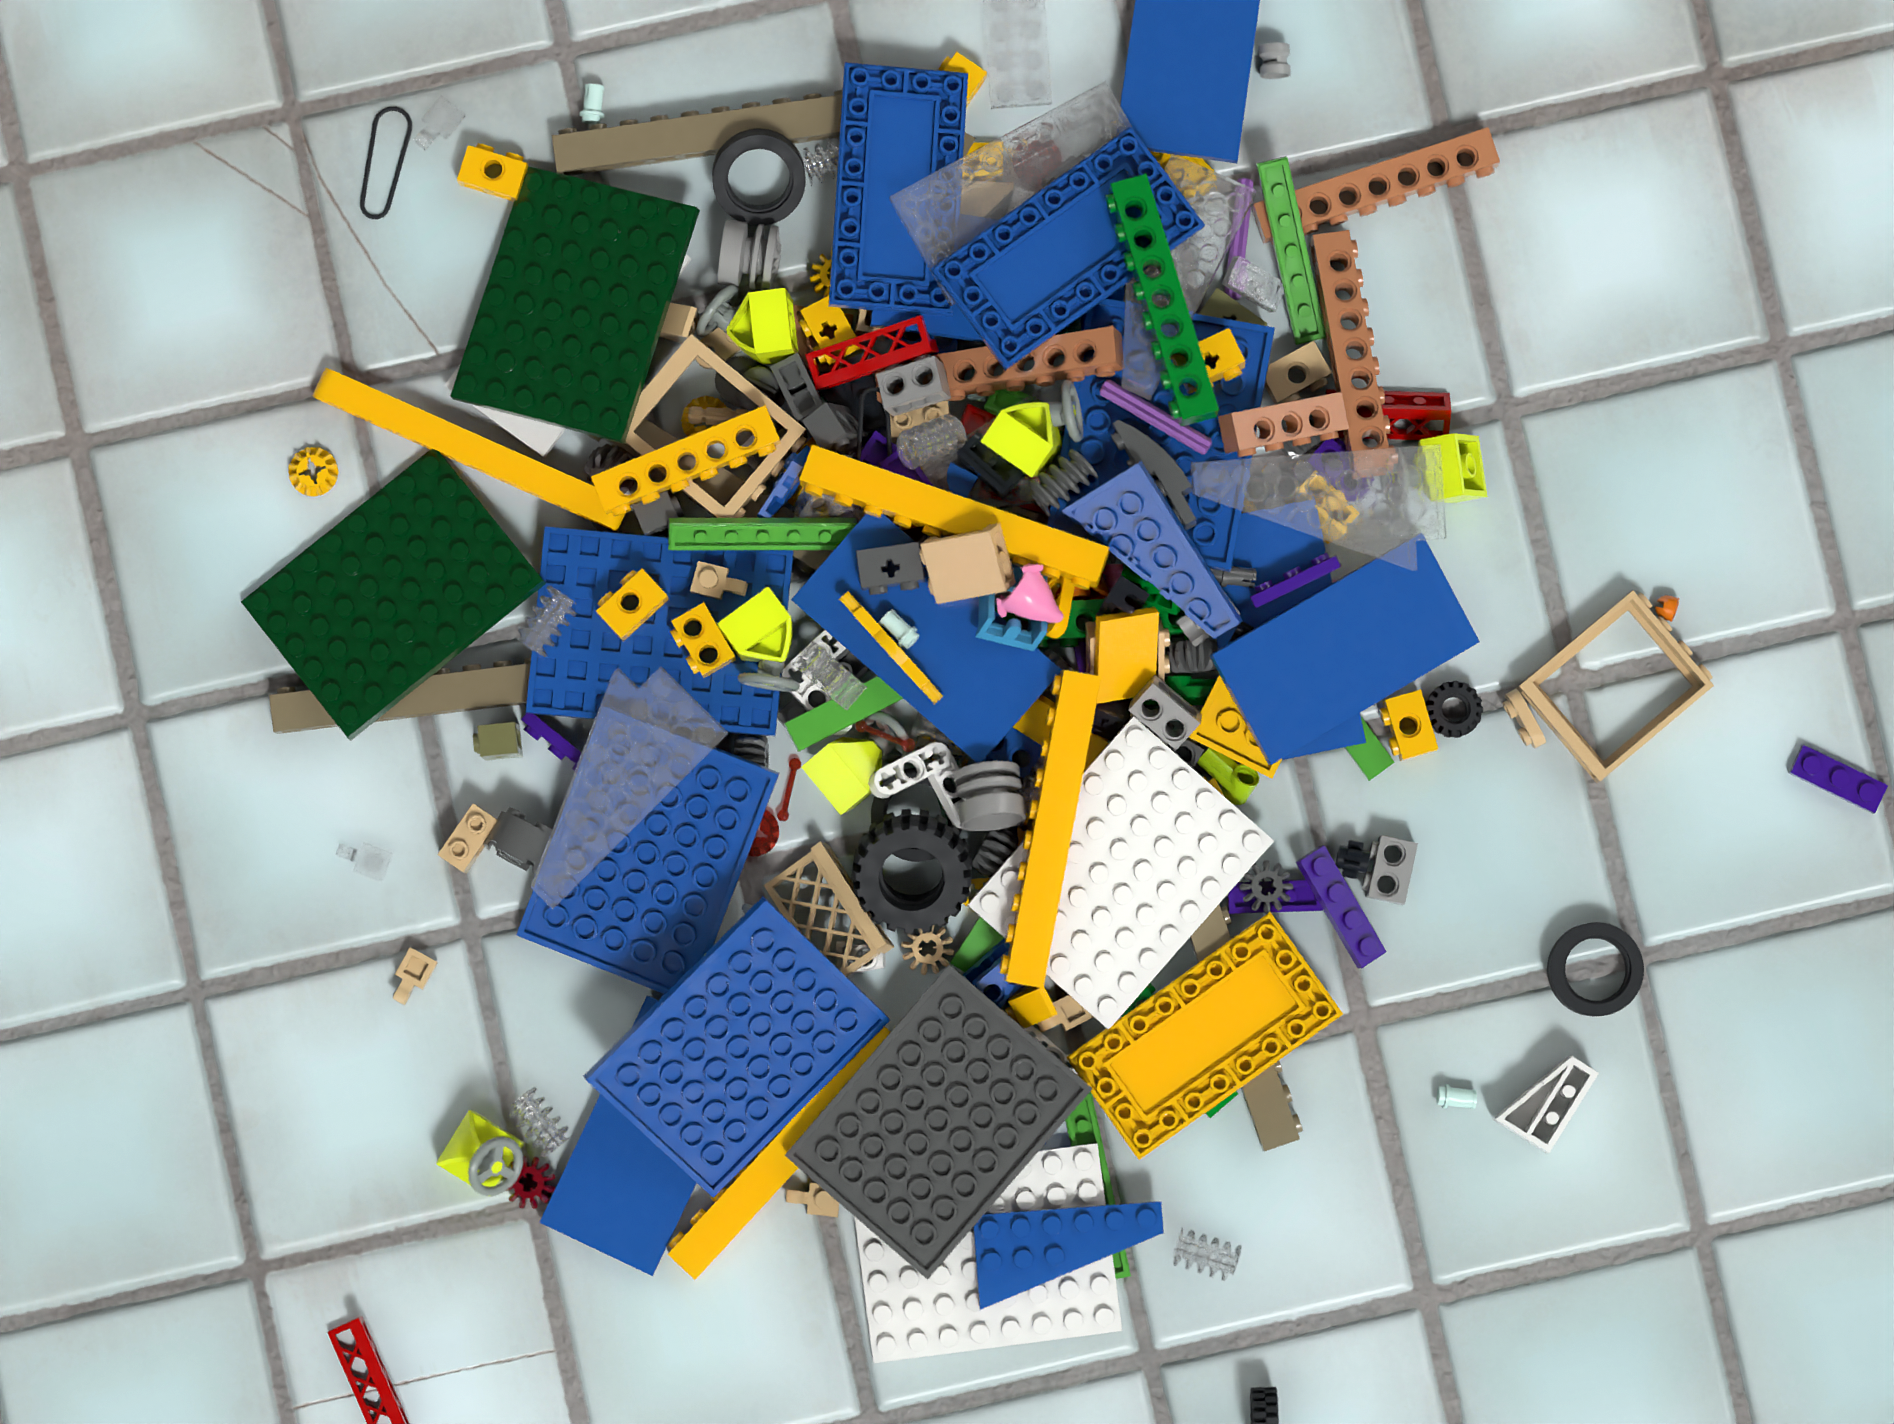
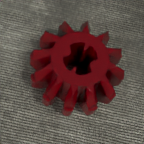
M523 1156L521 1173L516 1182L508 1189H514L515 1191L508 1198L510 1202L515 1201L521 1196L520 1208H525L528 1198H530L531 1207L533 1209L538 1208L536 1196L544 1203H547L549 1198L543 1191L554 1192L555 1190L554 1186L546 1185V1181L554 1180L556 1175L549 1174L545 1176L544 1172L549 1169L550 1164L545 1163L540 1169L537 1168L540 1158L537 1156L533 1158L531 1166H529L527 1157ZM528 1173L533 1174V1180L537 1182V1187H531V1191L525 1190L526 1184L521 1183L523 1176L524 1178L528 1177Z

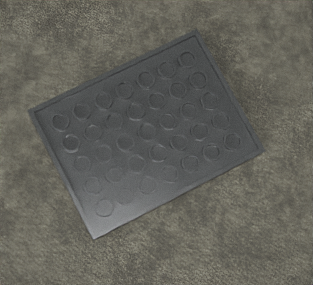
M949 964L785 1156L928 1280L1093 1088Z

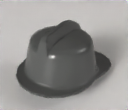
M742 356L732 357L725 361L781 408L785 402V397L770 367ZM716 372V389L723 399L737 407L747 409L749 412L759 408V406Z

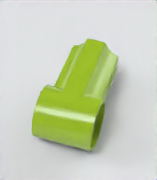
M1208 748L1197 762L1201 768L1223 786V795L1234 805L1245 804L1259 783L1260 777L1257 771L1243 764L1238 765L1231 758L1211 748Z

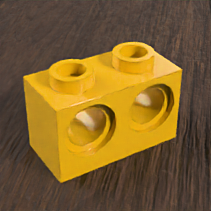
M704 602L671 621L674 629L670 633L678 647L685 645L690 656L685 659L694 675L700 672L703 678H706L736 660L735 655ZM698 621L702 624V630L697 636L692 637L685 633V626L688 622ZM705 648H714L718 652L717 659L713 663L707 664L700 660V654Z

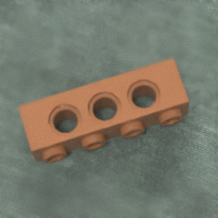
M1342 392L1218 416L1225 454L1237 452L1238 457L1257 454L1256 448L1262 446L1265 447L1266 452L1283 449V442L1292 441L1293 447L1311 443L1310 437L1318 435L1320 441L1339 438L1338 431L1349 429ZM1310 414L1314 418V426L1309 422ZM1282 419L1287 424L1286 432L1282 429ZM1254 425L1259 428V438L1254 433Z

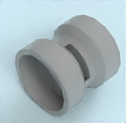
M1277 42L1259 45V56L1263 62L1260 67L1261 78L1280 79L1291 76L1290 65L1287 63V57L1290 54L1288 43Z

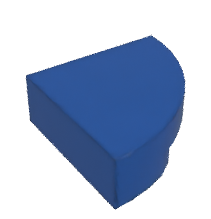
M950 462L947 471L949 490L953 494L968 498L978 480V476Z

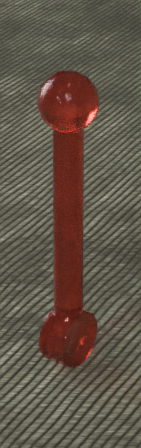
M864 720L855 724L858 732L866 731L901 745L905 752H910L915 748V742L910 738L902 740L868 726Z
M792 758L789 762L791 771L782 809L777 813V818L781 822L787 821L789 818L787 810L797 770L801 768V761L798 758Z

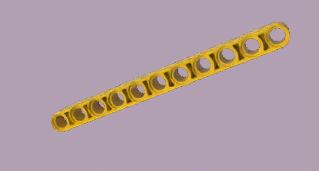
M324 369L312 395L324 403L423 447L435 449L441 455L615 532L618 531L626 514L615 517L613 513L606 514L593 485L331 369Z

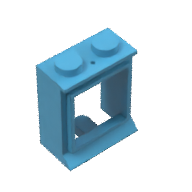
M1012 563L1011 566L1016 583L1007 590L1010 592L1015 589L1024 574L1021 567ZM1041 574L1047 582V576ZM995 593L979 596V625L976 638L1029 651H1034L1047 633V622L1028 619V631L1021 630V622L1018 619L1009 620L1006 626L992 623L995 614Z

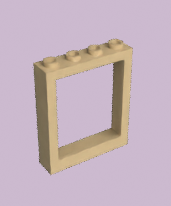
M690 334L641 392L625 444L640 456L655 450L635 434L634 431L697 356L700 357L757 406L762 407L766 405L769 415L788 431L780 440L781 443L776 445L777 450L768 454L725 507L692 480L688 481L690 486L682 490L714 518H743L747 513L744 507L751 499L756 502L767 489L764 483L771 475L776 478L784 469L785 458L791 451L797 453L806 443L807 439L804 436L807 431L707 346ZM655 467L665 477L667 476L666 469Z
M1634 590L1517 687L1525 700L1596 783L1603 780L1714 686L1710 681L1713 677L1707 668L1702 664L1696 665L1690 658L1693 654L1690 648L1682 640L1677 642L1670 634L1672 628L1668 622L1661 616L1656 618L1650 610L1652 607L1650 601L1641 592L1636 594ZM1629 611L1692 687L1602 761L1539 685L1625 612Z

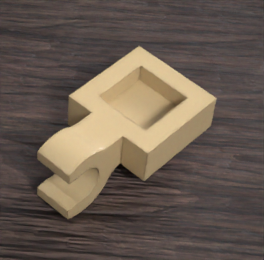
M698 561L690 592L722 600L724 591L745 596L748 584L746 581L727 578L728 568Z
M410 947L395 973L396 976L403 980L397 988L393 999L405 1005L414 986L422 990L425 988L438 962Z
M1068 994L1053 1002L1058 1014L1037 1023V1026L1042 1033L1061 1023L1064 1030L1067 1031L1093 1018V1016Z
M810 1182L809 1192L787 1189L786 1202L807 1204L806 1214L838 1217L839 1202L817 1183Z

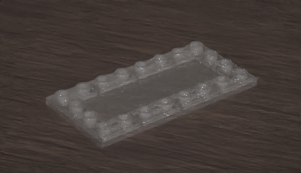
M1104 81L889 197V200L926 265L931 270L932 267L1126 130L1131 124L1107 82ZM933 275L950 307L955 305L954 301Z

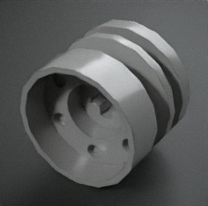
M726 220L720 250L718 284L735 285L738 287L743 274H749L750 289H755L758 276H763L762 290H771L772 284L778 275L782 245L780 244L779 227L771 226L768 239H763V224L758 225L754 237H748L747 222Z
M1009 761L982 762L963 767L955 772L954 781L958 785L956 795L959 798L966 799L958 806L960 827L969 831H993L1009 828L1025 821L1024 798L1019 794H1014L1022 786L1021 781L1018 779L1020 769L1016 763Z

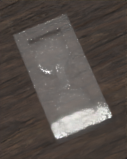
M1241 256L1232 257L1222 285L1264 310L1276 312L1284 294L1281 280Z

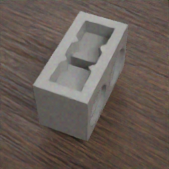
M919 356L914 359L913 363L906 365L894 364L886 367L884 372L876 374L883 407L893 417L951 399L944 364L935 356ZM929 373H933L932 380L928 384L923 385L924 377ZM900 382H904L903 389L899 393L894 394L895 386Z
M1156 675L1130 701L1128 710L1131 712V718L1134 716L1144 726H1148L1155 732V736L1175 750L1201 724L1202 714ZM1153 699L1159 703L1160 707L1155 710H1149L1143 705V702ZM1177 719L1182 722L1183 727L1179 730H1173L1169 728L1167 722Z
M1383 835L1379 836L1378 842L1372 841L1370 859L1374 860L1371 872H1366L1362 889L1367 890V898L1398 905L1405 904L1418 843ZM1387 846L1398 848L1400 851L1398 862L1389 863L1384 858V850ZM1381 876L1391 878L1394 883L1393 890L1389 894L1380 892L1377 887V882Z

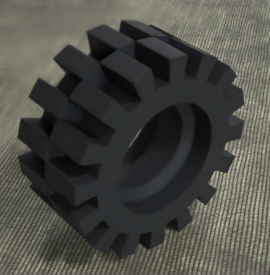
M1459 681L1445 682L1430 693L1425 705L1431 725L1437 734H1442L1447 738H1459L1473 731L1477 724L1480 723L1481 714L1483 713L1482 700L1477 695V691L1468 686L1469 684L1465 682L1460 683ZM1452 697L1462 700L1466 707L1464 717L1456 722L1449 721L1442 713L1443 703L1446 699Z
M1251 1387V1424H1278L1277 1387Z

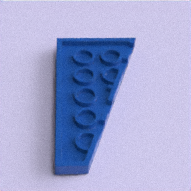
M1161 1201L984 1214L974 1225L980 1310L1163 1234Z

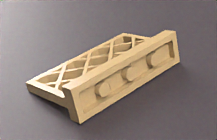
M820 841L810 848L812 850L810 853L763 886L781 914L802 934L803 932L800 928L806 929L804 936L809 941L812 930L827 933L824 950L819 951L827 958L828 956L843 958L841 972L848 977L880 953H887L894 948V945L882 926L871 919V912L863 911L859 905L860 898L855 897L853 881L831 847ZM814 861L819 869L816 882L802 880L803 868ZM796 873V877L791 878V876ZM823 877L825 878L828 884L822 883ZM784 881L794 882L791 900L780 898L775 887ZM800 883L815 886L812 904L797 901ZM821 887L832 889L835 897L832 907L818 905ZM839 902L841 903V905L843 906V908H844L845 910H843V909H838V907H839ZM784 903L790 904L789 910L787 909ZM796 905L811 908L807 925L797 924L794 920ZM816 909L831 911L828 929L813 927ZM837 913L848 914L850 917L849 933L834 930ZM856 928H857V930L859 931V933H860L861 935H856V934H855V929H856ZM833 934L848 937L844 955L829 952ZM854 938L864 940L870 948V951L860 958L850 956ZM849 960H854V962L848 966Z

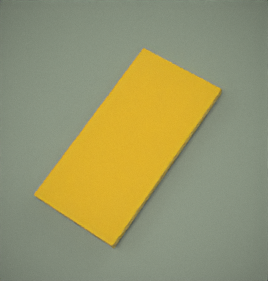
M1269 912L1117 1020L1111 1028H1106L1068 1055L1066 1059L1078 1076L1093 1088L1090 1091L1137 1159L1140 1160L1338 1019L1343 1013L1272 913Z

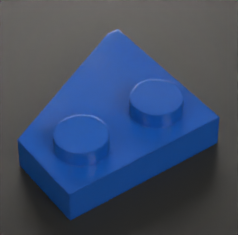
M806 445L799 454L793 452L783 466L786 471L775 481L772 487L773 491L757 514V517L772 518L795 494L811 449L809 446Z

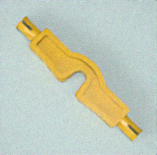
M849 591L839 599L933 704H936L944 695L938 691Z

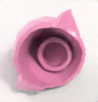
M1024 565L1021 568L1024 574L1011 594L1006 599L1003 595L999 599L997 598V609L1001 617H1005L1007 612L1027 619L1050 623H1059L1064 618L1047 582L1040 574V571L1043 570V565Z

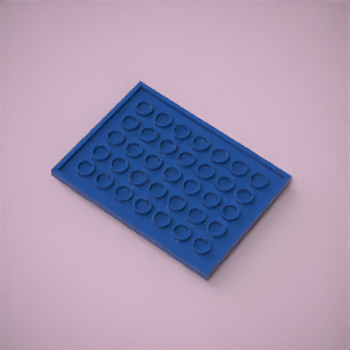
M1104 299L1087 312L1084 330L1114 326L1122 334L1125 370L1115 371V375L1110 377L1090 375L1085 376L1083 381L1074 382L1082 413L1083 438L1079 442L1073 441L1066 426L1060 457L1070 461L1068 451L1070 449L1077 451L1090 463L1097 473L1098 479L1089 474L1087 475L1090 482L1089 486L1082 482L1077 483L1080 490L1079 494L1071 489L1068 490L1070 501L1067 502L1059 497L1060 508L1056 509L1051 505L1047 526L1106 546L1097 537L1091 536L1083 529L1084 526L1073 517L1067 516L1062 510L1128 469L1126 461L1130 459L1125 449L1118 450L1111 437V434L1114 433L1113 423L1119 420L1134 427L1156 442L1183 471L1192 485V492L1184 496L1196 518V525L1186 530L1210 569L1231 572L1252 455L1238 457L1237 452L1225 454L1218 416L1261 407L1275 327L1190 313L1198 342L1230 328L1245 359V368L1241 369V375L1229 381H1225L1222 378L1213 383V392L1219 408L1217 417L1188 425L1212 440L1211 447L1205 455H1202L1100 395V389L1104 382L1111 380L1171 415L1168 401H1171L1172 398L1169 389L1164 390L1160 381L1159 372L1163 371L1160 359L1155 360L1152 355L1150 342L1154 341L1151 330L1146 331L1142 322L1141 312H1145L1143 305ZM1167 324L1161 327V331L1166 336L1172 337L1178 334L1177 329L1173 325ZM1095 350L1088 351L1084 355L1083 361H1090L1095 354ZM1209 358L1205 359V365L1215 369V362H1211ZM1184 384L1179 386L1180 392L1186 396H1192L1196 393L1194 391L1188 394ZM1254 425V433L1256 435L1257 426Z
M604 704L516 936L666 994L713 947L780 773Z
M762 896L583 1077L714 1198L890 1019Z

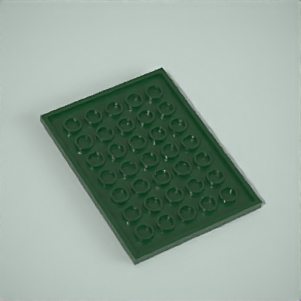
M528 166L518 199L514 200L450 397L456 401L625 444L700 210L695 206Z
M430 449L243 599L241 603L341 731L351 741L546 583L441 453L435 449Z

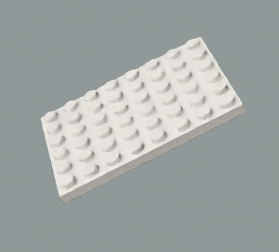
M1134 716L1083 773L1046 975L1107 1029L1112 1027L1274 842L1273 839ZM1023 841L967 904L1005 939L1008 924H1014L1016 912L1011 911L1014 893H1020L1022 881L1017 880L1020 861L1026 862L1028 850L1023 849Z
M1098 1143L1038 1151L985 1214L1106 1205ZM854 1216L873 1363L1122 1331L1113 1255L980 1310L974 1227L927 1280Z

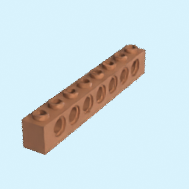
M1489 127L1295 190L1304 236L1318 231L1319 225L1328 222L1330 226L1342 224L1348 221L1347 216L1359 213L1360 217L1377 212V206L1388 203L1389 207H1394L1405 203L1408 196L1418 194L1419 198L1435 193V187L1447 184L1448 188H1452L1465 183L1464 178L1476 174L1477 178H1483L1495 173L1494 168L1498 167L1500 159ZM1459 153L1469 154L1472 158V165L1468 167L1461 166L1457 162L1456 156ZM1432 162L1439 163L1443 168V174L1440 176L1431 175L1427 170V165ZM1401 172L1410 173L1414 178V183L1410 186L1402 185L1398 180V174ZM1374 181L1382 183L1385 192L1382 195L1372 194L1368 188L1369 183ZM1343 191H1350L1354 194L1356 201L1351 205H1345L1340 201L1339 194ZM1263 200L1253 204L1252 212L1263 244L1271 241L1273 245ZM1315 200L1323 202L1326 206V212L1320 215L1314 214L1310 209V203Z
M1349 230L1312 235L1310 251L1336 393L1342 392L1349 429L1343 430L1351 478L1358 479L1387 475L1392 464L1396 462L1394 446L1388 445L1387 434H1390V422L1388 415L1383 416L1381 407L1382 404H1385L1384 390L1382 386L1377 385L1376 375H1379L1380 372L1377 356L1372 357L1370 347L1374 345V335L1372 327H1367L1365 317L1369 316L1367 299L1362 298L1360 287H1363V274L1361 269H1356L1354 259L1358 258L1356 240H1351ZM1340 262L1344 265L1345 269L1336 271L1330 266V263ZM1337 291H1346L1351 298L1341 300L1335 293ZM1351 320L1356 328L1346 329L1341 325V321ZM1348 349H1355L1359 351L1361 357L1358 359L1350 358L1346 351ZM1360 378L1365 381L1367 386L1357 388L1352 384L1351 380ZM1358 408H1367L1372 416L1363 418L1358 415L1356 410ZM1371 437L1377 442V446L1367 447L1363 444L1362 439Z
M1114 326L1054 335L998 376H994V371L1001 364L987 346L931 355L944 364L951 399H948L949 401L963 400L966 398L965 395L976 393L978 396H990L995 394V390L1002 389L1021 391L1025 389V386L1033 384L1047 387L1054 385L1055 381L1064 379L1071 382L1083 381L1085 376L1090 375L1110 377L1115 375V371L1125 370L1122 334ZM1090 350H1095L1093 358L1090 361L1084 362V355ZM1059 355H1064L1063 363L1054 367L1055 358ZM1034 359L1032 369L1024 371L1025 363ZM914 360L903 363L902 365L913 363ZM975 369L974 376L970 380L964 381L966 372ZM885 370L875 373L876 387H879L876 374L884 372ZM929 373L924 377L923 385L928 384L932 380L933 373ZM900 382L895 386L894 394L899 393L903 389L904 382ZM876 391L877 401L883 404L881 394Z

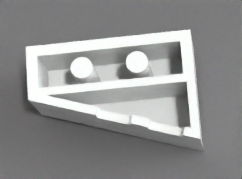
M1568 1056L1497 1114L1493 1120L1543 1152L1550 1153L1599 1073L1573 1056Z

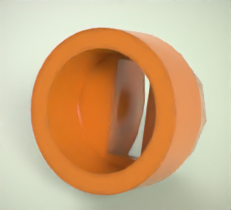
M1670 595L1661 596L1657 599V602L1664 605L1663 608L1655 606L1656 614L1667 621L1673 622L1680 598Z

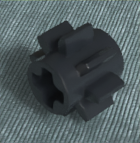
M1349 840L1347 846L1339 845L1335 864L1339 869H1343V877L1357 879L1358 873L1366 874L1370 851L1363 850V842Z

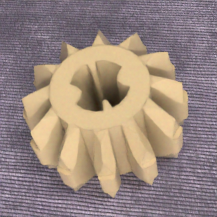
M935 925L932 926V932L923 934L920 928L917 929L920 933L918 936L907 934L914 942H902L901 946L912 948V952L905 953L902 957L904 960L912 957L916 958L909 967L911 970H914L920 962L923 964L921 968L922 975L927 973V964H931L934 974L939 973V968L935 962L939 960L943 966L947 967L949 965V962L941 956L942 954L954 955V950L943 949V945L952 943L953 939L948 937L941 941L940 937L946 931L944 927H941L936 935L933 934ZM932 940L936 944L933 949H937L936 953L933 956L927 954L925 957L919 953L922 948H919L922 941L929 943Z

